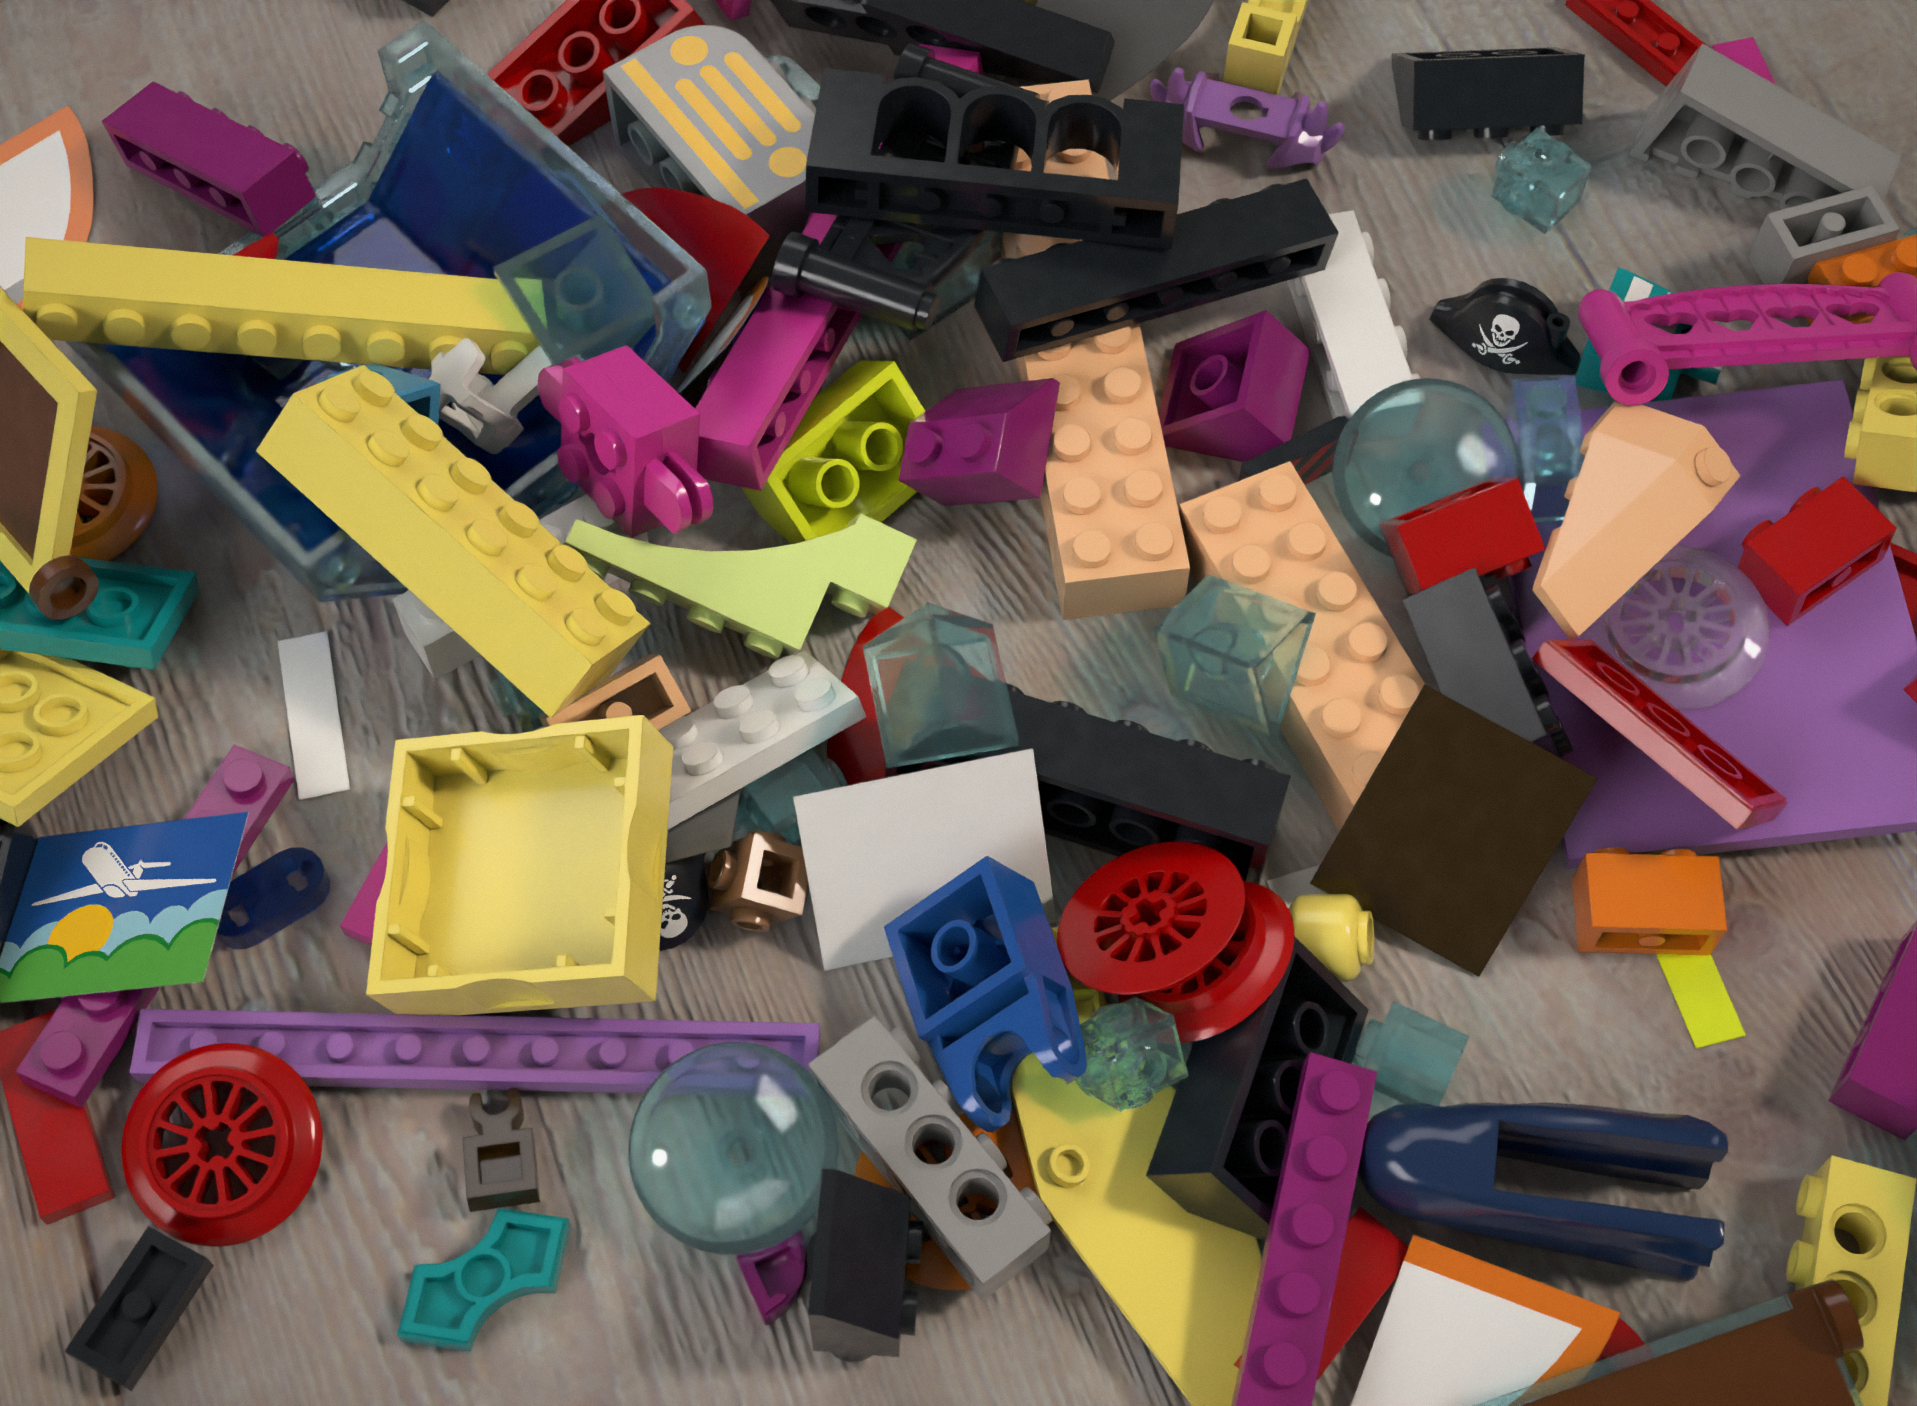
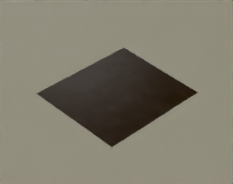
M1424 684L1310 884L1328 894L1352 895L1358 901L1362 911H1371L1373 919L1480 977L1598 778Z

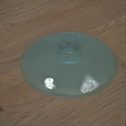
M1423 378L1403 381L1379 391L1366 400L1352 414L1344 426L1333 458V487L1339 508L1352 530L1367 545L1392 558L1379 523L1493 477H1518L1519 479L1517 447L1513 435L1501 414L1477 392L1461 384L1442 379ZM1416 461L1424 463L1429 470L1428 479L1422 485L1415 484L1409 478V468Z
M723 1042L705 1046L684 1055L667 1067L653 1081L640 1101L633 1118L628 1144V1159L633 1185L640 1201L652 1219L664 1231L680 1242L695 1249L719 1255H745L760 1252L774 1247L795 1235L818 1211L822 1168L837 1169L839 1158L837 1122L831 1104L821 1086L801 1064L791 1057L773 1048L749 1042ZM740 1141H748L753 1148L750 1161L741 1166L733 1165L730 1160L731 1148Z

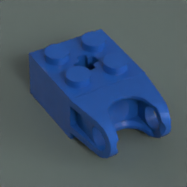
M986 856L884 926L918 1038L928 1043L956 1102L967 1117L978 1127L993 1133L1009 1122L1012 1106L1011 1081L1018 1065L1028 1055L1033 1053L1052 1077L1065 1080L1067 1085L1085 1073L1087 1067L1086 1051L1073 989L1033 881L993 858Z

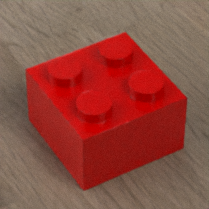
M1493 477L1379 523L1405 592L1416 594L1474 567L1479 576L1484 575V577L1494 575L1496 580L1509 577L1532 566L1529 556L1546 550L1518 477Z

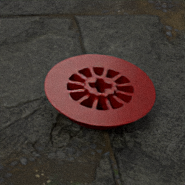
M1157 843L1125 853L1094 872L1081 884L1068 901L1057 930V947L1064 967L1083 985L1111 994L1155 993L1179 986L1197 976L1210 965L1234 935L1241 921L1245 905L1243 880L1236 866L1222 853L1196 843ZM1155 920L1159 921L1157 924L1149 927L1148 925L1149 923ZM1174 949L1173 952L1167 954L1168 950Z
M1243 881L1245 905L1241 921L1230 941L1210 965L1189 981L1168 990L1155 993L1118 994L1121 1010L1130 1025L1144 1036L1153 1040L1167 1043H1188L1220 1034L1251 1015L1272 994L1282 979L1291 959L1294 946V924L1285 902L1267 887ZM1155 920L1149 923L1148 925L1149 927L1157 924L1159 921ZM1174 949L1168 950L1167 954L1173 952Z
M219 1043L195 1048L172 1059L161 1067L147 1081L135 1098L128 1113L122 1136L121 1155L125 1180L134 1201L152 1223L169 1235L182 1241L202 1246H229L244 1243L276 1228L304 1200L316 1177L321 1160L323 1144L322 1122L315 1098L302 1077L281 1058L261 1048L237 1043ZM221 1083H231L233 1088L223 1111H221L218 1086ZM203 1088L206 1116L190 1100V1095ZM247 1090L252 1091L258 1096L257 1102L237 1117ZM178 1105L192 1120L193 1128L189 1129L170 1122V1116ZM268 1109L273 1125L268 1128L248 1131L249 1126ZM229 1126L232 1130L228 1134L227 1141L234 1147L229 1157L215 1155L209 1160L207 1156L212 1146L204 1140L210 1130L223 1132ZM167 1129L187 1137V1143L162 1149L164 1131ZM272 1137L276 1138L272 1157L253 1151L250 1147L254 1141ZM190 1155V1158L169 1177L164 1166L165 1160ZM246 1158L267 1164L268 1170L259 1182L245 1166ZM200 1168L188 1197L179 1190V1186ZM232 1170L248 1188L247 1193L237 1199H234L230 1174ZM215 1174L219 1201L217 1204H205L204 1198Z

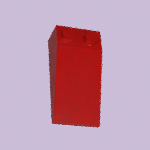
M566 0L473 86L466 95L533 169L538 161H546L611 121L603 76L604 69L677 30L706 24L686 0Z

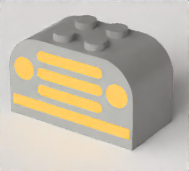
M697 25L677 30L604 69L603 76L615 146L651 188L660 187L691 192L731 205L749 216L770 235L737 288L741 294L749 290L762 277H772L774 265L784 240L793 231L802 234L810 214L805 212L806 162L816 113V107L811 100L805 96L800 98L788 85L781 67L774 60L767 61L745 37L733 30L714 25Z

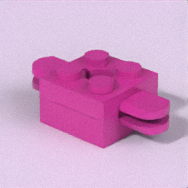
M625 345L582 362L577 357H572L564 360L561 365H551L539 372L537 383L541 402L544 408L561 423V448H559L557 453L560 469L568 481L576 483L596 503L603 516L612 519L631 538L662 525H665L675 534L685 530L690 524L697 525L712 516L714 507L710 486L697 472L700 413L632 349Z

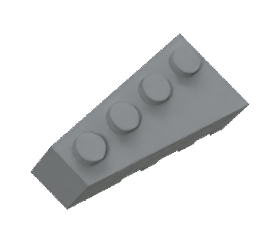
M1703 43L1649 107L1628 153V156L1645 162L1648 161L1651 154L1676 163L1673 172L1695 180L1698 173L1701 172L1732 183L1729 192L1750 199L1751 196L1771 197L1779 200L1780 210L1869 185L1875 187L1884 202L1902 157Z

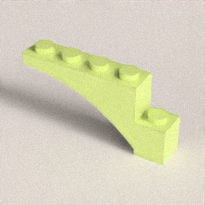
M860 513L848 522L845 529L797 544L758 550L701 551L660 546L620 536L575 519L563 545L570 546L578 551L585 558L588 567L602 580H605L607 573H610L631 583L628 592L633 596L663 607L666 600L671 601L689 610L686 618L692 623L715 633H721L724 626L747 636L744 642L747 648L763 656L778 660L781 653L789 656L801 650L826 592L834 595L831 603L835 607L854 616L865 618L867 612L877 614L888 608L917 539Z

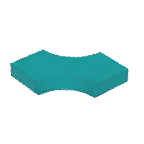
M499 1208L487 1234L471 1250L460 1257L444 1263L414 1265L397 1333L399 1339L404 1342L471 1352L481 1327L500 1307L528 1294L556 1293L571 1228L569 1219Z

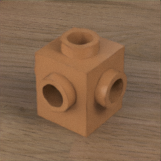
M750 831L747 836L733 841L731 847L719 850L711 862L708 873V885L710 888H713L709 909L731 915L730 923L738 928L758 932L769 931L770 925L801 916L809 890L802 847L786 843L787 839L775 833Z

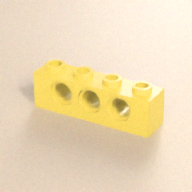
M1910 356L1865 358L1860 389H1858L1853 419L1850 421L1844 458L1856 460L1853 484L1917 492V371L1910 362Z
M1832 1155L1813 1175L1806 1174L1800 1185L1796 1202V1213L1799 1216L1805 1217L1802 1241L1796 1240L1791 1248L1786 1269V1279L1788 1282L1795 1283L1794 1291L1828 1279H1834L1841 1286L1858 1318L1863 1334L1864 1347L1862 1350L1837 1358L1836 1362L1855 1406H1887L1917 1178ZM1834 1228L1849 1232L1856 1239L1860 1254H1854L1845 1250L1838 1243Z

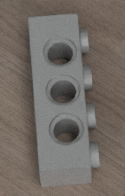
M874 1015L808 1063L810 1086L889 1186L897 1192L911 1196V1213L916 1220L924 1221V1230L983 1302L1049 1249L1051 1230L1047 1224L1052 1221L1051 1215L1040 1198L1030 1188L1025 1187L1019 1191L1002 1170L1007 1167V1163L995 1143L984 1133L974 1137L961 1121L959 1116L963 1114V1110L959 1107L949 1087L940 1079L931 1084L916 1066V1063L920 1061V1056L909 1038L897 1027L888 1031L877 1016ZM885 1088L899 1089L909 1097L904 1106L891 1111L883 1110L872 1102L874 1095ZM936 1140L945 1143L953 1153L945 1162L930 1165L920 1161L914 1152L922 1143ZM982 1194L989 1197L995 1203L997 1209L986 1219L973 1220L961 1213L958 1204L966 1196Z

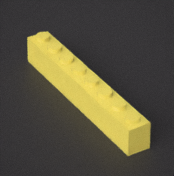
M34 237L25 238L23 312L50 340L431 369V362L440 351L448 353L462 339L468 338L475 342L485 355V362L478 373L506 375L529 353L542 345L545 335L539 284L533 282Z

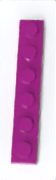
M234 744L184 819L249 812L233 874L295 780L290 767ZM160 987L65 996L15 1072L23 1083L82 1108L139 1021L140 1010L148 1007Z
M1312 1052L1308 1054L1303 1062L1231 1406H1312L1377 1071Z

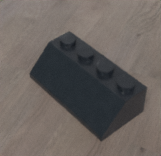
M1295 936L1293 952L1288 967L1279 984L1265 1002L1251 1015L1232 1028L1210 1038L1193 1042L1146 1176L1188 1213L1265 1241L1303 1062L1308 1054L1312 1052L1352 1064L1369 1011Z

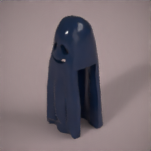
M1466 1102L1444 1107L1428 1103L1398 1104L1373 1115L1367 1123L1358 1168L1360 1181L1368 1195L1375 1202L1390 1211L1404 1216L1516 1244L1673 1276L1685 1281L1693 1280L1696 1277L1699 1266L1710 1267L1713 1250L1716 1251L1724 1244L1725 1222L1717 1219L1603 1203L1526 1195L1493 1189L1496 1156L1578 1172L1699 1190L1709 1180L1712 1164L1714 1162H1721L1728 1153L1727 1135L1710 1122L1689 1115L1646 1113L1582 1104Z

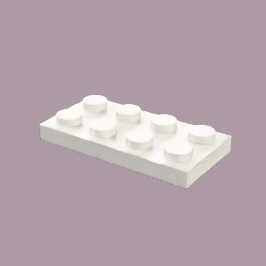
M804 650L797 655H789L778 659L770 666L768 671L743 685L732 686L721 691L714 698V701L658 730L673 745L668 830L866 718L859 697Z

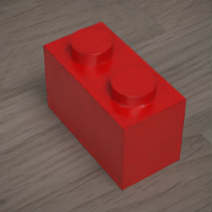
M1842 476L1823 490L1819 487H1813L1806 491L1795 501L1789 513L1777 522L1773 523L1770 519H1767L1754 527L1742 541L1741 546L1744 550L1735 574L1786 626H1789L1882 561L1897 527Z

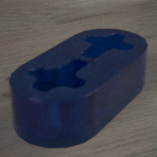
M303 847L288 848L230 881L216 933L217 939L224 946L232 949H248L260 944L317 909L326 900L330 892L331 882L321 859L309 849ZM297 870L301 875L306 876V881L309 884L300 891H297L295 887L290 885L287 878L289 874ZM239 905L247 912L250 921L240 927L232 920L229 913L231 909Z

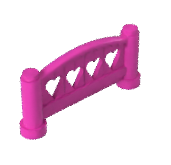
M1902 272L1887 275L1881 280L1878 287L1874 288L1818 284L1743 285L1678 292L1622 302L1621 298L1612 291L1596 289L1583 297L1578 310L1579 321L1601 360V379L1610 396L1615 401L1624 405H1640L1651 401L1666 386L1669 369H1685L1692 366L1694 368L1720 367L1722 365H1752L1754 363L1773 364L1784 363L1785 361L1791 363L1815 360H1844L1846 358H1876L1877 356H1910V362L1917 371V278ZM1866 313L1873 315L1874 319L1871 323L1854 324L1836 315L1850 316L1852 314ZM1809 317L1814 319L1810 327H1792L1774 318ZM1735 320H1747L1754 324L1749 330L1733 331L1712 321L1730 323ZM1684 323L1693 327L1687 334H1671L1653 325L1670 326Z

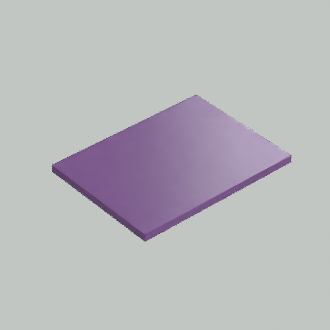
M1844 379L1654 401L1642 404L1705 426L1719 447L1727 453L1740 477L1711 513L1590 627L1574 639L1593 640L1786 798L1787 805L1773 821L1737 830L1536 663L1550 695L1547 698L1555 715L1559 717L1574 750L1564 755V760L1598 778L1561 840L1566 869L1578 868L1585 853H1592L1606 847H1620L1629 850L1631 854L1658 855L1661 852L1672 849H1687L1695 852L1696 855L1917 831V703L1903 690L1917 675V640L1890 545L1882 561L1789 626H1786L1735 574L1744 550L1741 544L1746 535L1754 527L1767 519L1775 523L1789 513L1795 501L1813 487H1819L1823 490L1844 476L1880 511L1874 487L1853 484L1856 460L1844 458L1850 421L1853 419V411ZM1609 407L1480 422L1479 437L1488 479L1493 477H1518L1545 549L1552 530L1562 526L1570 502L1564 497L1569 480L1579 476L1585 458L1579 452L1584 436ZM1545 550L1529 556L1532 563L1530 568L1508 577L1515 616L1526 639L1524 644L1531 658L1544 641L1569 640L1532 590Z

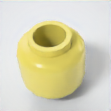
M1303 894L1297 896L1291 902L1289 911L1293 919L1294 936L1341 982L1354 980L1359 975L1362 965L1372 964L1374 956L1371 911H1362L1358 901L1352 895Z

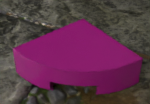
M797 1228L736 1256L737 1264L765 1326L777 1320L792 1306L803 1287L807 1271V1252L801 1228Z

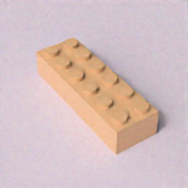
M1291 461L1179 504V515L1190 563V572L1336 828L1340 831L1425 683Z

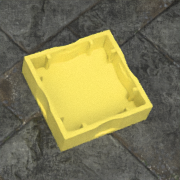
M644 715L558 723L519 734H494L480 731L395 740L385 826L388 844L387 868L384 883L376 904L366 995L395 1014L472 1015L656 1001L673 745Z

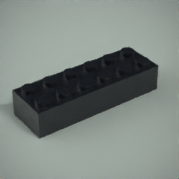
M909 659L883 725L885 778L1033 748L1044 834L1118 857L1132 850L1157 843H1196L1222 853L1236 866L1243 881L1260 884L1291 778L1290 775L1277 772L1272 765L1258 759H1244L1241 761L1213 752L1210 747L1196 740L1182 739L1176 741L1150 733L1147 728L1133 721L1117 720L1113 722L1087 714L1084 709L1071 702L1054 701L1051 703L1025 695L1019 688L1005 682H992L988 684L962 676L955 668L942 663L926 665Z

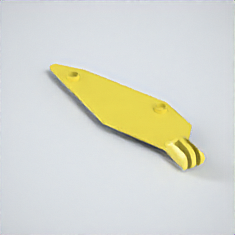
M1051 927L1057 945L1058 927ZM1065 968L1073 989L1085 1046L1086 1071L1067 1085L1065 1080L1052 1077L1032 1053L1018 1065L1011 1081V1094L1037 1196L1049 1211L1054 1223L1192 1406H1231L1239 1371L1234 1363L1243 1352L1262 1261L1257 1239L1252 1235L1188 1213L1146 1176L1176 1090L1105 1000L1104 992L1083 985Z

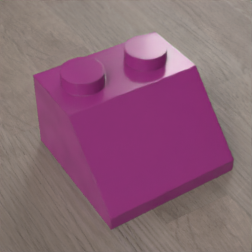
M1267 310L1175 343L1158 413L1165 447L1245 462L1291 440L1310 349Z
M1054 378L956 389L909 423L899 481L943 506L1040 498L1060 382Z

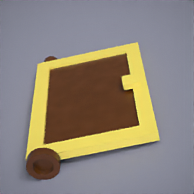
M0 287V561L29 593L32 602L46 617L62 620L71 618L85 610L94 600L99 586L98 578L92 569L81 558L70 556L97 389Z

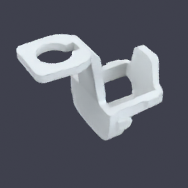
M468 338L462 339L448 353L440 351L431 362L432 374L429 380L441 384L439 418L458 429L478 447L491 454H498L504 447L507 448L523 431L524 427L517 419V414L539 395L537 383L539 372L551 365H561L564 360L572 357L556 346L540 345L500 379L496 385H493L490 379L478 374L485 362L483 352L475 342ZM451 402L452 408L448 407L447 404Z

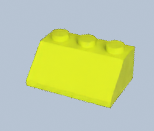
M860 360L815 396L762 490L741 488L759 516L791 544H797L843 530L847 527L848 522L860 513L883 522L918 492L900 482L899 476L909 423L926 411L895 361Z

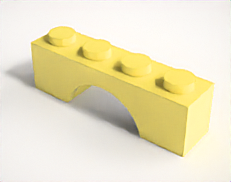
M1249 0L1248 3L1242 2L1228 43L1223 82L1278 95L1309 0Z

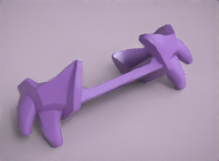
M1180 67L1174 69L1169 78L1167 88L1156 78L1150 82L1152 101L1184 104L1182 142L1197 152L1204 148L1199 128L1208 126L1273 142L1278 148L1266 161L1268 169L1284 168L1300 163H1312L1313 166H1318L1326 155V151L1333 148L1344 133L1345 126L1342 122L1327 127L1329 114L1327 103L1319 101L1313 110L1310 108V97L1295 92L1292 98L1220 82L1218 73L1198 71L1194 80L1185 82L1183 69ZM1249 102L1256 105L1263 114L1267 115L1266 118L1260 116L1254 120H1241L1231 113L1230 108L1236 103Z

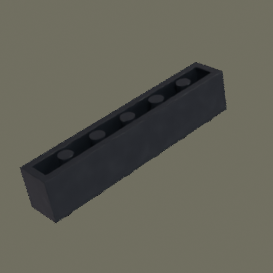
M1307 178L1284 185L1272 184L1259 192L1234 199L1221 198L1205 207L1177 214L1171 249L1082 240L1071 244L1058 243L1045 251L1016 259H1000L988 267L981 268L974 307L1002 362H1006L1325 270L1339 232Z

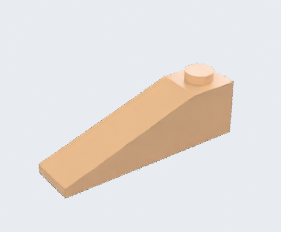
M1615 401L1585 434L1579 451L1585 458L1579 476L1569 480L1564 497L1570 502L1562 526L1553 529L1532 588L1533 592L1569 640L1579 637L1711 513L1740 477L1727 453L1719 447L1705 426L1642 404L1624 405Z

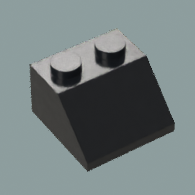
M822 1168L808 1309L813 1351L899 1357L901 1335L915 1336L918 1291H906L905 1281L907 1264H921L924 1221L911 1220V1196L837 1169Z

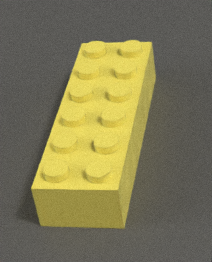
M365 365L293 393L256 450L258 454L550 718L609 677L651 624L636 611L634 603L627 595L606 584L588 567L585 558L578 551L570 546L563 545L539 523L537 515L528 506L513 500L493 482L489 472L483 465L462 454L443 436L442 430L434 421L418 414L395 393L393 385L384 376L370 371Z

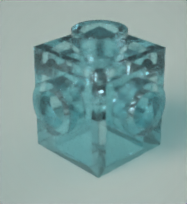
M1537 127L1520 144L1516 141L1511 142L1498 157L1494 166V170L1498 172L1491 197L1501 203L1509 213L1521 217L1546 235L1580 203L1593 165L1574 153L1565 143L1555 140Z
M1133 997L1123 1003L1103 1006L1092 1014L1091 1019L1080 1024L1086 1051L1087 1067L1085 1073L1075 1079V1081L1086 1095L1093 1096L1120 1112L1125 1109H1133L1145 1105L1152 1099L1155 1093L1188 1077L1174 1015L1144 1000Z

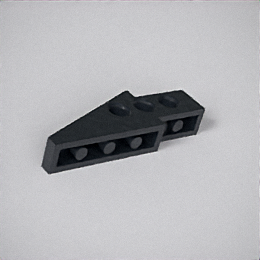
M770 0L789 27L885 44L889 46L896 56H901L909 43L980 52L983 72L1045 84L1089 80L1090 89L1093 93H1099L1115 45L1114 38L1109 31L1021 0Z

